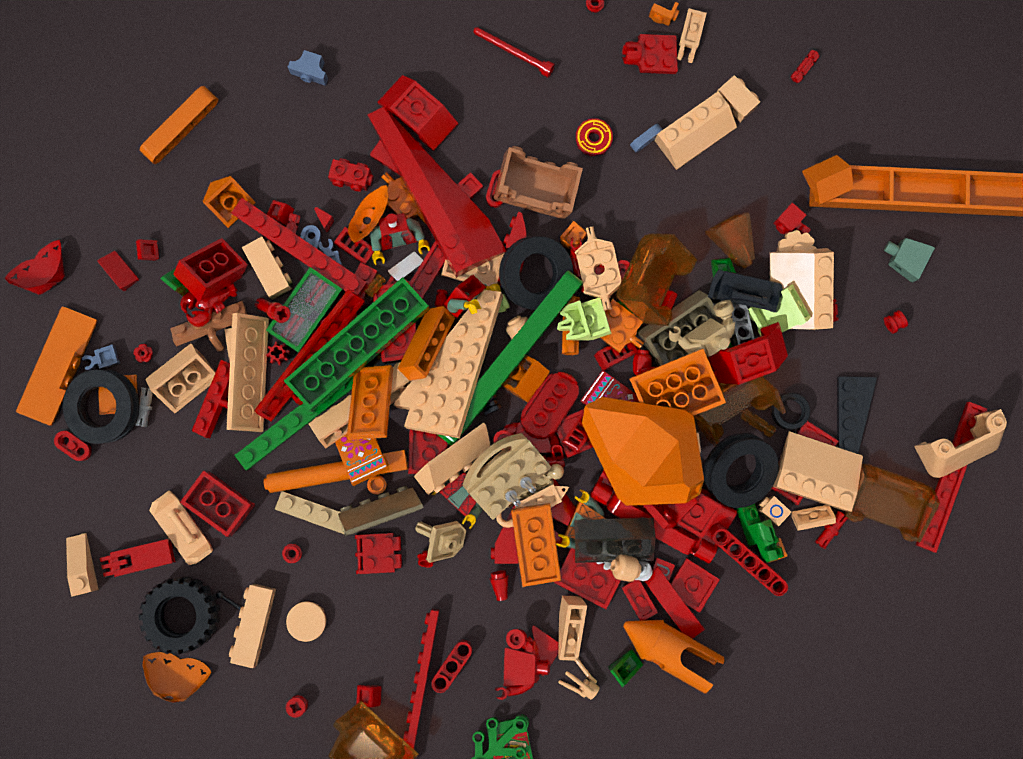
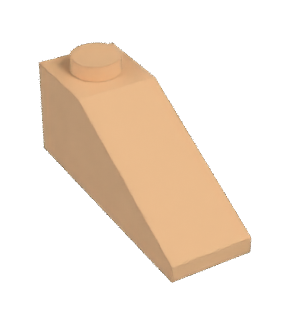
M87 533L66 538L67 578L71 597L99 590Z
M562 595L559 611V660L578 661L587 605L581 596Z

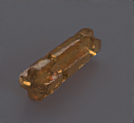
M745 409L742 412L741 419L744 421L748 420L750 425L761 432L764 431V434L768 437H772L776 432L774 426L771 424L767 425L768 422L756 414L753 415V412Z

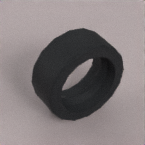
M787 393L779 396L771 406V416L777 426L792 430L802 427L810 417V407L803 396L797 393ZM793 400L800 405L802 412L796 422H786L781 418L779 409L783 402Z

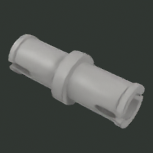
M141 387L139 416L135 424L136 426H148L149 412L153 407L151 406L153 392L150 388L147 391V388Z

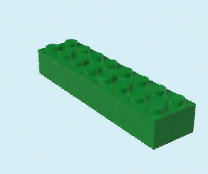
M402 277L288 376L284 382L303 404L313 412L429 311V306Z

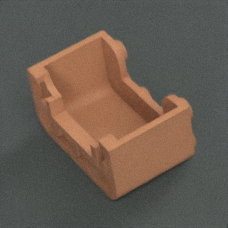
M509 147L503 157L494 199L557 218L569 216L573 211L583 168L578 167L577 164L567 162L566 165L557 167L553 162L546 161L543 163L532 156H527L526 158V153L520 147Z

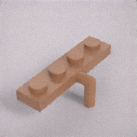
M243 301L225 307L218 314L215 311L212 312V317L205 326L195 327L188 321L172 327L171 333L174 344L179 346L208 335L215 349L218 352L222 351L224 347L217 338L215 331L231 326L233 313L247 314Z

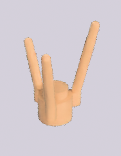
M578 659L575 662L589 681L585 679L582 682L566 671V675L580 685L579 689L562 680H559L558 683L580 694L583 698L587 697L591 700L596 696L600 687L596 684L597 680L591 676Z

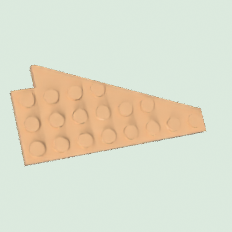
M483 290L477 297L481 309H478V312L475 314H471L469 309L445 338L427 377L412 380L395 401L394 406L396 408L409 410L404 427L416 431L460 438L503 299L502 292Z

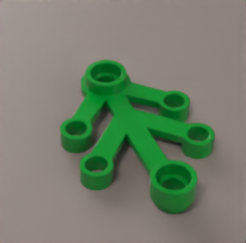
M523 714L517 715L513 720V726L498 741L497 727L499 720L496 717H490L486 722V726L489 729V750L483 755L485 734L483 731L477 730L472 736L475 742V756L471 759H491L493 756H515L517 759H524L527 753L525 747L511 748L504 746L518 732H524L528 728V717ZM494 720L496 722V726H491L489 724V721ZM522 721L524 726L518 727L517 722ZM476 734H480L482 740H477ZM517 750H522L524 755L519 756Z

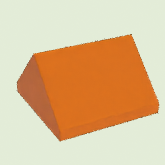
M838 155L802 171L818 205L854 189L851 166Z

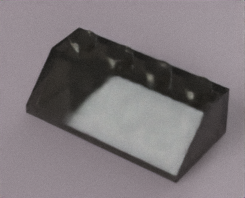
M654 518L574 520L575 563L612 562L620 554L636 557L638 561H654L656 540Z

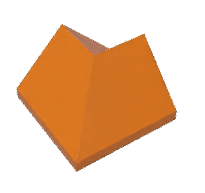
M231 176L210 182L202 201L227 228L238 219L231 212L241 198L252 205L256 203Z

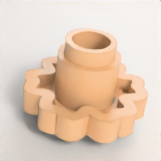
M795 230L786 233L785 239L778 242L777 252L817 248L812 246L814 239L808 233L801 234L800 231Z

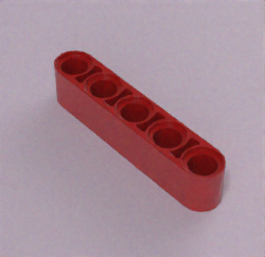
M715 524L710 528L709 534L715 544L776 596H782L787 592L788 584L726 527L721 524ZM724 531L723 537L716 538L718 532ZM733 544H738L736 550L730 551ZM752 556L751 562L744 563L747 557ZM762 569H767L764 575H759ZM781 581L778 587L773 588L774 583Z

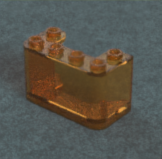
M647 234L638 244L621 282L622 284L617 291V298L643 323L668 326L673 312L669 307L662 306L674 276L689 274L693 270L697 259L674 234Z

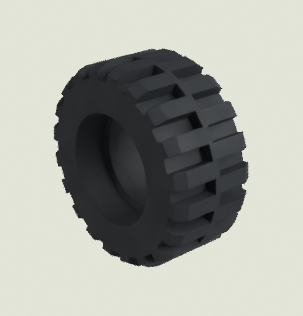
M176 577L155 585L152 591L145 595L146 601L142 602L140 609L143 610L139 614V620L143 621L140 629L141 632H146L147 635L144 637L146 641H152V647L156 650L160 648L162 653H173V655L191 652L211 639V635L217 630L216 623L220 621V616H218L220 605H216L215 600L217 597L215 594H211V588L208 585L204 586L203 581L199 579L194 580L192 577ZM174 597L187 598L196 610L195 625L189 632L184 634L172 631L164 619L165 606Z

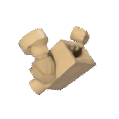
M731 300L721 301L713 307L716 316L721 317L723 320L721 324L710 318L683 337H681V329L674 326V333L669 330V339L673 342L678 341V344L688 354L703 348L706 356L710 357L721 349H726L735 332V322L731 318L734 311Z

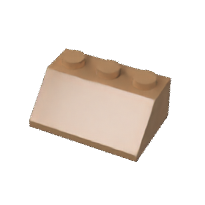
M190 343L145 380L150 390L171 411L176 413L211 385L216 371L194 345Z

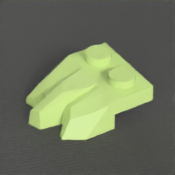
M600 298L584 303L577 301L568 304L560 312L567 319L558 323L557 330L570 331L566 335V340H594L612 334Z

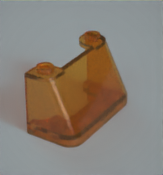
M863 463L852 512L845 511V515L853 522L863 521L864 518H868L897 528L905 540L920 543L940 502L934 489L930 486Z

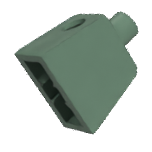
M904 238L898 245L888 241L883 251L892 255L888 265L913 283L920 278L935 247Z

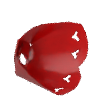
M60 240L49 243L38 252L34 259L26 260L13 268L6 275L5 280L12 285L38 295L50 290L65 277ZM48 252V257L43 258L42 256ZM30 266L28 271L23 270V268ZM15 274H17V279H11L12 277H14Z

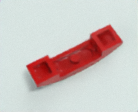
M656 567L652 571V576L645 581L682 633L693 639L704 631L705 628L670 584V581L661 569Z

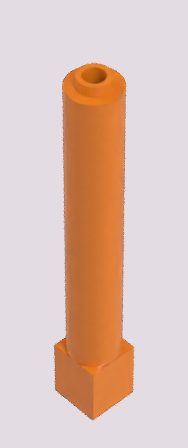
M405 450L383 453L389 470L380 474L408 470ZM343 461L267 474L266 478H264L265 490L274 493L349 480V476Z

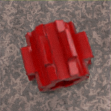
M275 342L273 347L268 346L270 351L266 356L271 357V364L278 362V365L282 366V361H289L287 355L291 351L286 350L287 345L285 343L279 346V343ZM277 350L282 352V354H279V358L275 356L278 352Z

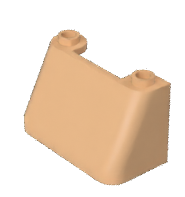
M1002 410L982 412L974 416L976 424L970 429L974 439L955 448L951 441L947 439H939L932 443L922 442L914 446L929 475L936 478L944 477L997 450L1007 424Z

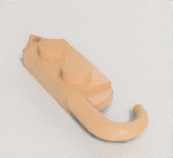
M552 484L521 500V504L517 507L515 506V509L550 503V506L553 507L562 502L561 499L569 487L554 486ZM501 513L496 517L497 522L501 526L506 528L513 527L512 519L504 520Z

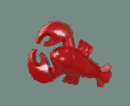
M230 284L226 289H221L200 302L189 291L181 299V309L186 313L187 320L192 326H205L209 323L212 312L215 311L218 314L225 308L223 302L229 296H237V289L233 284ZM196 306L198 309L203 310V311H192L191 313H192V315H194L195 317H192V316H190L189 314H187V313H188V312H187V307H188L190 310H192V309Z

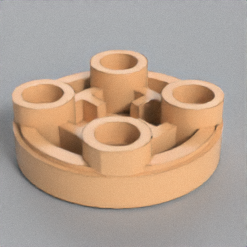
M310 601L296 604L287 615V629L299 641L307 642L318 638L326 627L324 609Z

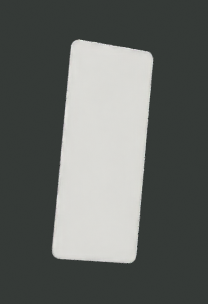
M413 252L388 270V272L396 281H399L402 277H405L420 266L423 259L416 252Z

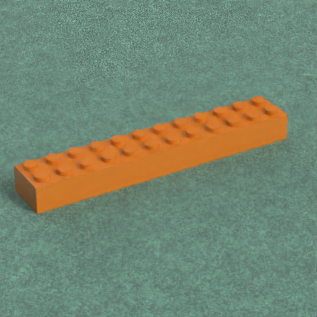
M850 165L854 184L853 190L821 205H818L811 189L809 197V207L1023 217V173Z

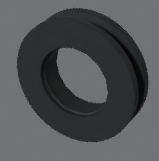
M547 237L522 238L513 243L502 257L499 268L500 284L506 296L514 304L526 309L536 310L568 270L573 273V265L568 252L555 240ZM538 253L549 259L552 265L553 276L551 283L546 289L533 293L523 287L519 271L525 258Z
M86 371L78 375L69 384L64 395L63 414L65 421L73 434L88 443H110L122 439L133 429L139 416L140 405L135 387L129 379L116 371ZM98 387L107 388L116 400L115 416L105 426L96 425L87 413L86 403L88 396Z
M737 433L730 435L720 441L708 455L703 473L705 485L713 496L728 507L742 508L750 506L766 496L773 487L778 475V458L773 448L754 434ZM743 455H754L756 466L751 477L743 484L728 486L726 474L733 461Z

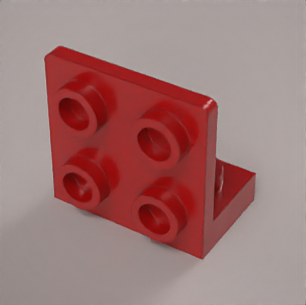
M695 497L687 503L643 506L663 529H672L699 501Z

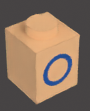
M766 496L759 503L761 507L758 511L767 520L771 519L774 526H780L791 514V511L775 496H770L769 498Z

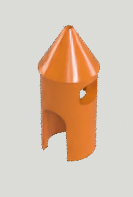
M664 620L626 621L623 627L642 660L645 659L656 663L662 670L702 693H707L713 687L712 683L682 665L681 654L683 650H686L713 665L717 662L724 664V656L664 623Z

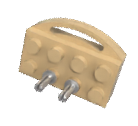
M522 433L503 438L487 448L470 467L464 479L463 487L493 520L511 503L516 507L519 506L521 502L518 497L527 489L530 493H534L532 489L536 491V488L533 484L552 467ZM500 450H502V451H501L500 453H498L491 461H489L483 468H481V467L485 464V462H486L490 457H492L494 454H496L497 452H499Z

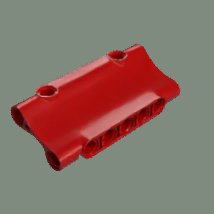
M604 470L590 493V497L606 505L612 514L686 555L692 553L708 564L713 560L718 545L710 537V528L715 524H721L728 529L737 514L736 509L723 504L722 509L708 531L701 538L678 523L672 529H663L643 505L626 506L617 498ZM703 488L701 489V492L720 502L710 492ZM724 531L718 532L716 538L723 537Z

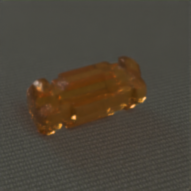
M377 274L376 279L374 278L370 282L368 289H365L364 292L368 296L373 297V294L377 293L381 288L382 283H385V279Z

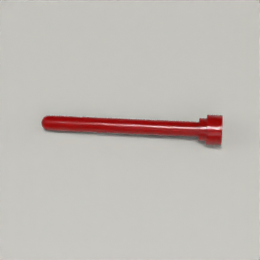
M478 27L473 30L475 35L539 68L543 76L549 78L555 67V64L552 62H542Z

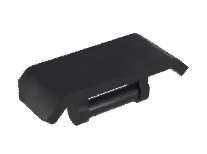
M718 270L713 277L708 298L723 301L731 300L732 303L777 313L783 298L781 293L783 288L780 283Z

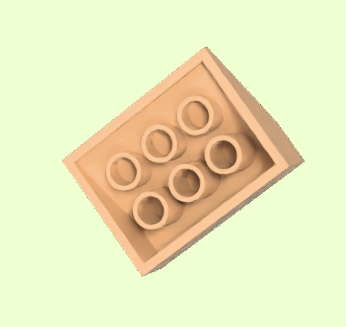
M828 248L770 252V281L780 283L783 289L793 284L811 316L808 322L802 325L798 324L790 329L815 330L833 328L834 252Z
M789 431L780 457L778 475L773 487L843 511L852 512L858 492L863 456Z

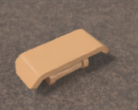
M167 491L152 502L149 511L188 565L197 564L212 553L213 548L174 493Z

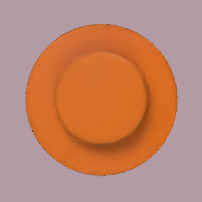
M380 475L370 478L367 482V488L372 494H381L387 487L386 480Z

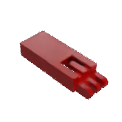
M170 539L111 552L110 556L100 558V562L108 560L109 563L102 565L101 568H110V571L103 573V577L111 575L115 577L176 562ZM131 556L132 565L121 567V565L128 564V559H120Z

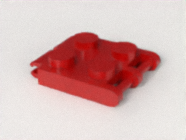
M394 533L355 535V539H357L355 557L358 559L356 574L395 572V568H402L401 554L394 553V551L401 550V536L394 537ZM361 556H363V570H362Z

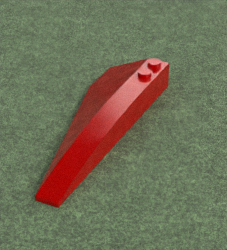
M385 107L368 114V118L455 277L457 278L504 254L506 249L489 218Z

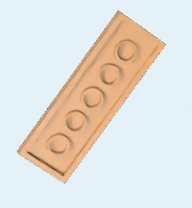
M233 313L227 430L263 432L264 418L256 414L254 410L265 397L268 332L266 329L269 325V318Z

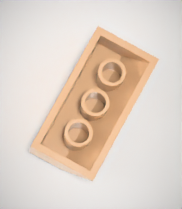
M718 91L659 132L655 142L674 168L678 170L736 129L737 125L730 106Z
M485 423L479 425L432 459L414 476L428 495L433 491L437 494L446 487L444 483L448 480L450 483L460 476L458 473L461 470L464 472L468 471L472 466V462L490 447Z

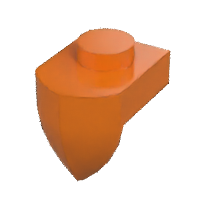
M573 221L560 236V242L566 249L572 248L570 245L572 237L574 244H578L580 238L583 242L587 237L586 230L576 221Z

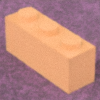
M260 237L242 247L266 293L272 300L292 290L290 285L292 280L288 273H283L281 269L283 264L278 256L275 257L272 253L275 249L270 240L266 241L263 237Z

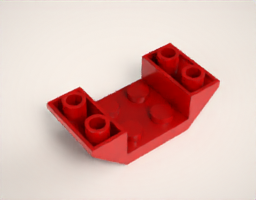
M404 75L377 102L391 114L394 113L419 135V139L433 152L458 125V122L441 102L415 80Z
M779 322L761 328V337L729 349H721L708 357L712 369H717L716 379L718 383L740 385L777 371L788 357Z

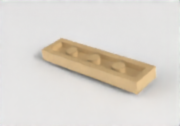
M281 491L275 510L344 534L338 517V513H341L340 511Z

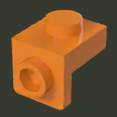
M675 2L672 10L654 3L649 17L656 23H663L669 26L672 20H676L680 12L677 10L679 3Z

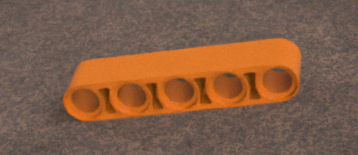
M205 86L199 87L141 145L140 152L153 164L159 163L217 105L219 99Z

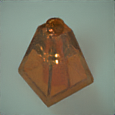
M748 212L735 214L704 231L737 266L746 268L753 264L752 260L755 259L751 220Z

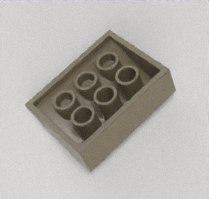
M698 290L673 307L671 311H667L637 332L641 341L645 342V348L658 366L688 355L678 344V341L673 342L669 339V330L674 333V326L681 329V337H683L710 318L720 324L723 322L720 317L716 316L713 309L714 305L707 294Z
M407 486L396 489L397 493L389 495V492L379 495L378 500L373 502L367 499L359 502L360 506L352 508V505L341 508V513H338L344 535L348 536L419 511L423 508V505L413 487L408 489Z

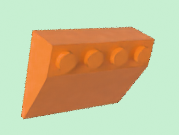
M703 348L630 378L640 403L682 409L693 416L726 403Z

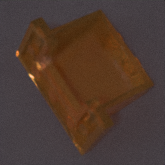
M362 701L337 719L333 725L340 734L328 755L330 759H416L418 753Z

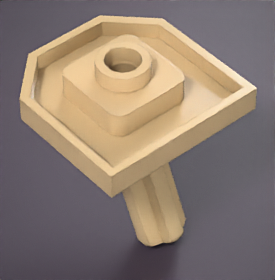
M420 521L415 528L418 533L430 538L426 559L429 563L454 557L463 547L466 529L458 521L433 527Z

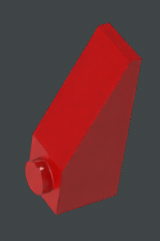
M511 512L506 521L512 519ZM503 527L495 542V547H491V559H495V564H518L513 527Z

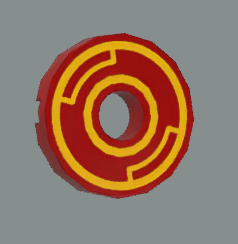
M598 118L583 121L575 135L579 150L589 156L604 154L610 148L613 141V132L610 126ZM596 133L599 136V140L593 142L589 139V135Z

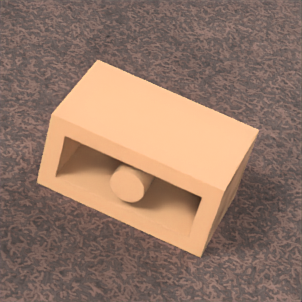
M735 75L718 89L730 106L733 116L740 123L760 103L758 96L754 92H750L746 88L744 81Z

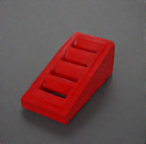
M344 227L333 243L361 263L366 264L374 253L372 246L361 239L355 242L351 248L347 247L352 240L349 237L345 244L341 242L346 234L349 236L348 228ZM360 243L362 245L361 248L358 250L357 253L354 252L355 248ZM365 248L369 249L362 258L360 255Z
M630 342L626 345L630 352L627 353L625 348H623L621 351L623 356H620L619 352L609 345L599 350L594 357L601 369L605 371L637 354L636 346ZM609 351H612L614 357L616 358L615 360L613 359Z
M584 411L581 412L562 441L563 445L577 454L588 439L587 433L577 427L578 424L583 426L581 420ZM577 431L578 433L583 435L584 438L581 439L577 435L573 434V432ZM569 438H574L575 440L580 442V444H575L574 442L570 441Z

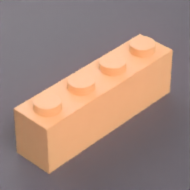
M251 584L246 588L244 593V599H246L245 606H242L239 612V618H241L240 625L236 627L234 632V638H236L235 645L231 646L229 657H231L230 663L249 668L257 666L276 592L275 588L258 584Z

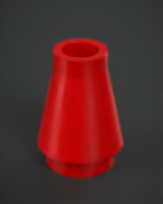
M503 570L492 572L491 578H489L497 601L508 599L509 576Z

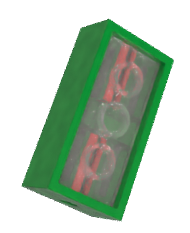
M310 267L284 303V306L288 307L291 313L289 320L284 323L273 320L266 331L299 353L319 326L320 321L324 319L342 293V288Z

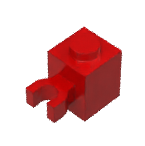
M793 203L773 223L781 234H786L793 230H798L801 234L811 231V229L801 223L806 214Z

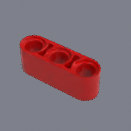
M458 641L436 672L432 680V688L435 692H445L472 653V645L469 641ZM466 645L469 648V652L467 654H460L458 647ZM454 661L458 668L451 671L447 668V663ZM443 678L446 681V685L438 687L435 680Z

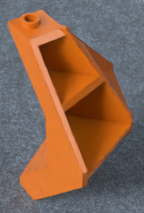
M601 397L585 406L582 425L617 498L626 506L687 503L700 495L704 476L693 415L682 409Z

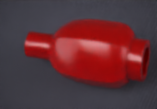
M638 350L637 354L634 355L633 372L635 375H638L639 369L652 366V357L649 355L648 350Z

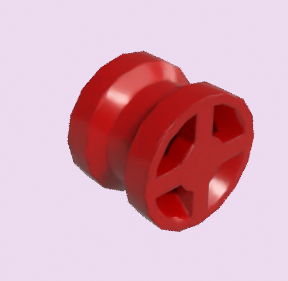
M899 310L895 311L892 316L888 315L883 319L885 326L892 334L898 332V329L908 326L906 317Z
M301 695L293 696L286 704V712L294 718L303 715L308 708L306 698Z

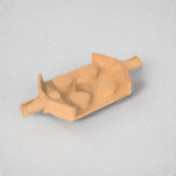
M594 227L586 228L588 240L575 251L583 281V292L586 295L600 298L603 310L612 309L609 300L610 296L623 285L614 244L597 239ZM598 265H603L605 271L597 275L595 268Z

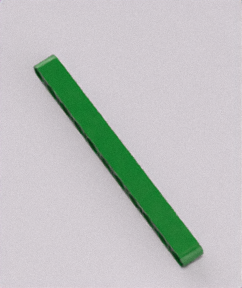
M569 270L562 276L477 382L461 436L582 286L583 281ZM438 435L450 446L459 440V438Z

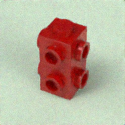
M339 158V160L333 159L328 178L334 186L343 187L345 185L351 187L350 189L361 192L362 190L367 191L368 186L372 185L374 176L371 175V170L366 164L357 163L355 165L346 159Z

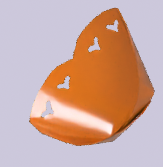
M387 185L381 186L368 194L356 209L355 215L348 227L349 236L354 243L366 237L375 228L383 215L388 202ZM365 217L371 219V222L367 225L363 223Z
M162 652L150 653L143 657L142 666L149 688L155 696L169 702L185 701L203 685L211 674V670L207 665L193 658L179 659L171 653L166 654ZM154 658H156V660H154L153 663L148 661V659L153 660ZM165 658L167 661L171 660V662L165 664V661L163 659ZM187 664L190 666L194 665V667L190 670ZM200 669H202L203 672H206V674L201 675Z

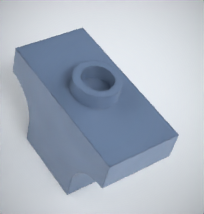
M304 50L299 60L289 62L288 70L290 74L300 77L305 82L311 83L313 81L326 86L328 81L326 72L322 71L325 62L321 55Z

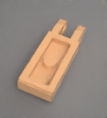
M688 9L679 43L678 60L683 58L684 47L691 48L688 62H693L702 34L706 12Z

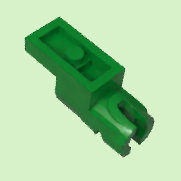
M755 504L737 508L748 545L757 544L764 562L784 557L782 548L777 546V543L780 541L775 534L771 519L760 521Z

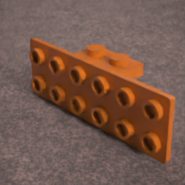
M61 307L16 409L17 413L49 426L53 425L63 403L65 392L73 381V377L80 366L82 356L98 322L96 319L69 308Z

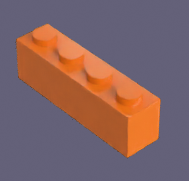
M444 306L431 308L425 313L398 366L399 371L409 381L427 377L455 320Z

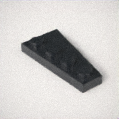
M837 377L838 448L856 454L859 453L877 377Z

